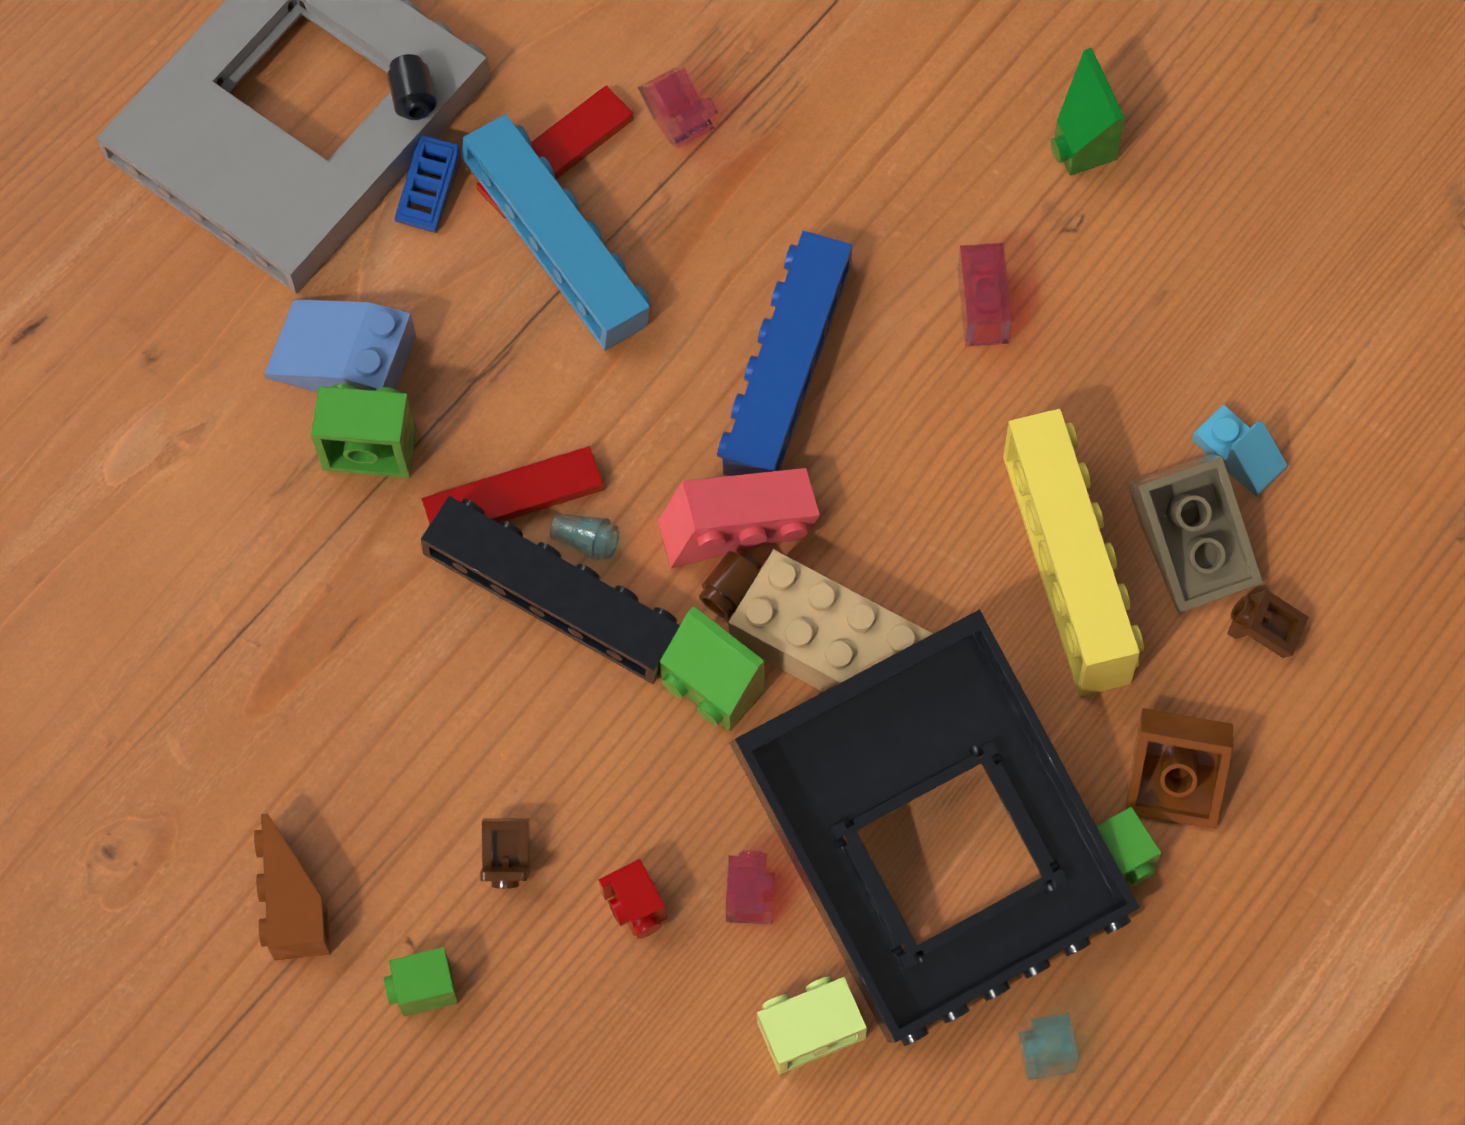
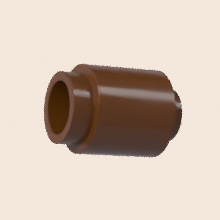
M740 550L738 553L728 551L703 582L702 588L704 590L699 595V599L712 612L727 618L731 612L736 611L760 572L761 564L746 551Z

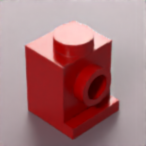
M641 859L598 879L600 891L604 899L607 900L614 897L608 901V904L620 926L628 923L633 935H636L638 939L647 937L662 927L661 922L667 919L666 907Z

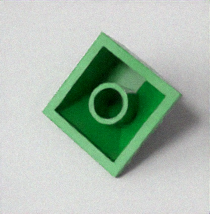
M1092 48L1086 49L1082 53L1057 119L1055 137L1051 139V148L1058 163L1064 162L1070 176L1117 160L1125 120Z

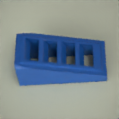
M420 136L395 214V222L436 233L462 161L460 146L428 136ZM425 171L442 177L441 180L423 176L422 172ZM421 188L437 194L434 197L416 192V189ZM415 203L432 208L431 214L412 209L410 205Z

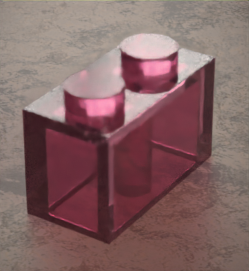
M1004 244L962 245L959 251L958 279L965 347L1008 344L1012 320Z

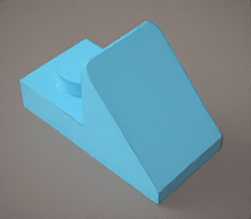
M1222 405L1193 433L1192 441L1207 454L1222 456L1227 472L1256 497L1283 473L1288 466L1262 421L1259 420L1250 428L1225 405Z

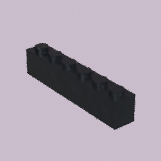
M448 496L421 537L423 555L651 684L655 682L660 674V660L680 627L677 624V619L668 611L659 607H655L653 610L638 602L639 598L629 589L619 585L615 588L599 580L600 576L593 569L583 564L574 566L561 559V554L554 547L544 542H539L536 545L524 538L522 531L515 525L503 520L497 523L485 516V512L480 506L467 499H463L460 502Z

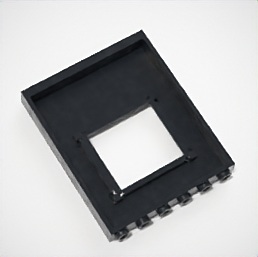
M980 609L729 742L887 1042L896 1043L901 1040L903 1045L907 1046L929 1034L926 1025L941 1017L946 1024L963 1016L970 1011L966 1003L983 995L985 1001L1001 995L1010 989L1008 980L1021 973L1024 974L1026 979L1039 974L1051 966L1048 958L1062 950L1066 956H1070L1091 944L1088 936L1102 928L1106 934H1110L1131 922L1128 914L1140 908ZM982 764L1042 877L917 945L862 843L857 830ZM843 836L846 837L849 844L846 843ZM902 944H903V946H904L906 952L903 951V949H902V947H901Z

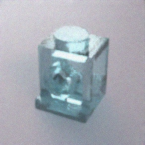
M1069 1013L1031 1019L1028 1031L1019 1032L1018 1036L1028 1080L1068 1074L1075 1071L1079 1058Z

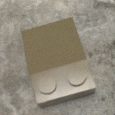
M1208 454L1127 483L1141 527L1177 612L1180 613L1263 584L1222 456Z

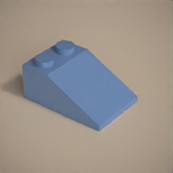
M293 300L265 371V378L318 392L319 386L332 387L335 384H348L359 390L376 391V389L382 387L397 389L416 338L411 313L370 302Z

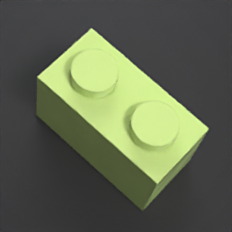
M830 976L818 979L806 987L807 992L793 998H789L788 994L774 997L762 1005L764 1010L757 1012V1024L779 1075L866 1039L867 1027L845 977L834 981Z

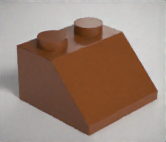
M1142 708L1125 810L1132 807L1138 816L1216 829L1233 750V724Z

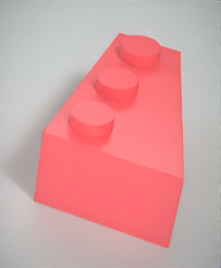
M801 468L682 481L658 519V524L670 568L723 556L728 551L739 552L740 550H747L780 541L790 542L799 540L808 534L820 514L807 469Z

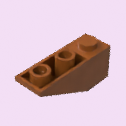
M261 814L262 829L254 831L257 858L263 857L264 874H257L256 877L259 902L266 903V918L259 919L261 946H268L274 960L330 955L328 910L269 814Z

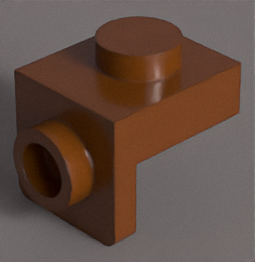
M483 818L480 881H491V887L498 889L519 887V881H527L530 874L529 818Z

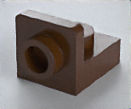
M1264 590L1244 596L1235 604L1231 612V619L1233 621L1227 634L1234 639L1248 635L1280 657L1285 658L1293 656L1309 617L1270 591Z

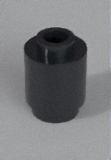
M405 54L393 59L389 65L390 70L387 73V79L396 114L409 120L425 118L434 110L437 104L428 66L421 57L414 54Z

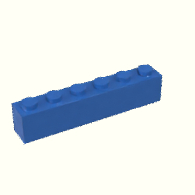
M802 231L798 245H790L784 264V269L789 271L785 282L778 281L772 295L771 306L775 307L771 319L764 318L759 331L758 343L762 344L758 357L751 355L747 364L744 380L749 383L744 395L737 394L732 407L731 419H735V423L731 433L724 431L719 443L717 457L723 460V475L735 476L780 471L852 264V244Z

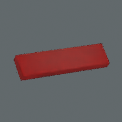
M605 85L531 142V148L539 158L543 156L548 160L553 168L556 180L634 120L633 112ZM480 182L476 183L480 194L505 219L506 217Z
M588 446L421 499L429 524H431L448 496L460 502L463 499H467L476 503L484 510L485 516L500 523L502 520L507 521L603 491L604 487L591 448Z

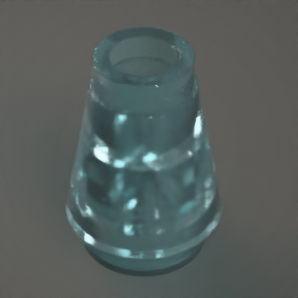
M558 513L551 523L550 538L594 561H598L600 558L608 560L616 550L619 540V528L611 524L608 518Z

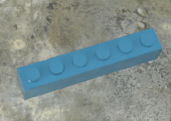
M504 114L464 136L462 159L603 350L611 348L647 327L651 307L647 293L640 285L634 286L626 275L627 271L622 259L615 252L610 253L602 243L603 239L598 227L593 221H586L578 211V203L572 192L567 188L562 189L557 183L553 168L545 157L539 158L531 148L530 138L524 128L520 125L515 126L507 114Z

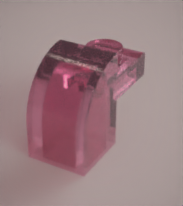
M685 67L672 68L638 87L653 119L668 141L675 147L679 148L714 129L710 117L717 114L718 111L711 97L699 98Z

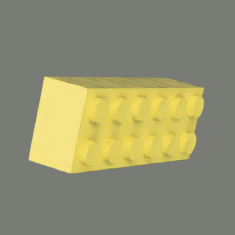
M1056 409L1008 421L1003 458L1078 696L1081 697L1131 684L1135 668L1139 667V654L1144 651V644L1138 625L1131 626L1126 610H1130L1127 589L1124 583L1117 584L1113 569L1117 568L1113 546L1110 542L1104 544L1100 529L1104 527L1100 506L1097 502L1091 503L1087 489L1091 487L1087 466L1084 462L1078 463L1074 449L1078 447L1074 426L1071 422L1065 423L1061 409Z

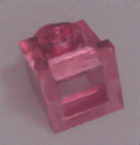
M746 850L741 851L739 856L729 855L725 909L726 922L773 925V903H766L765 900L774 901L775 873L766 872V853Z

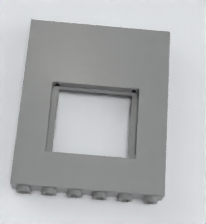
M225 0L96 139L107 161L297 294L409 170L420 136L424 135L437 139L490 80L487 56L474 43L469 42L466 44L455 37L452 30L443 22L435 21L434 23L424 16L421 10L410 0ZM288 5L293 7L290 11H288ZM303 15L387 73L390 70L389 65L391 61L398 56L414 54L421 57L429 68L437 104L434 110L425 118L409 120L396 114L391 92H389L338 150L326 160L234 97L230 92L298 18ZM218 79L222 82L220 86L217 85Z

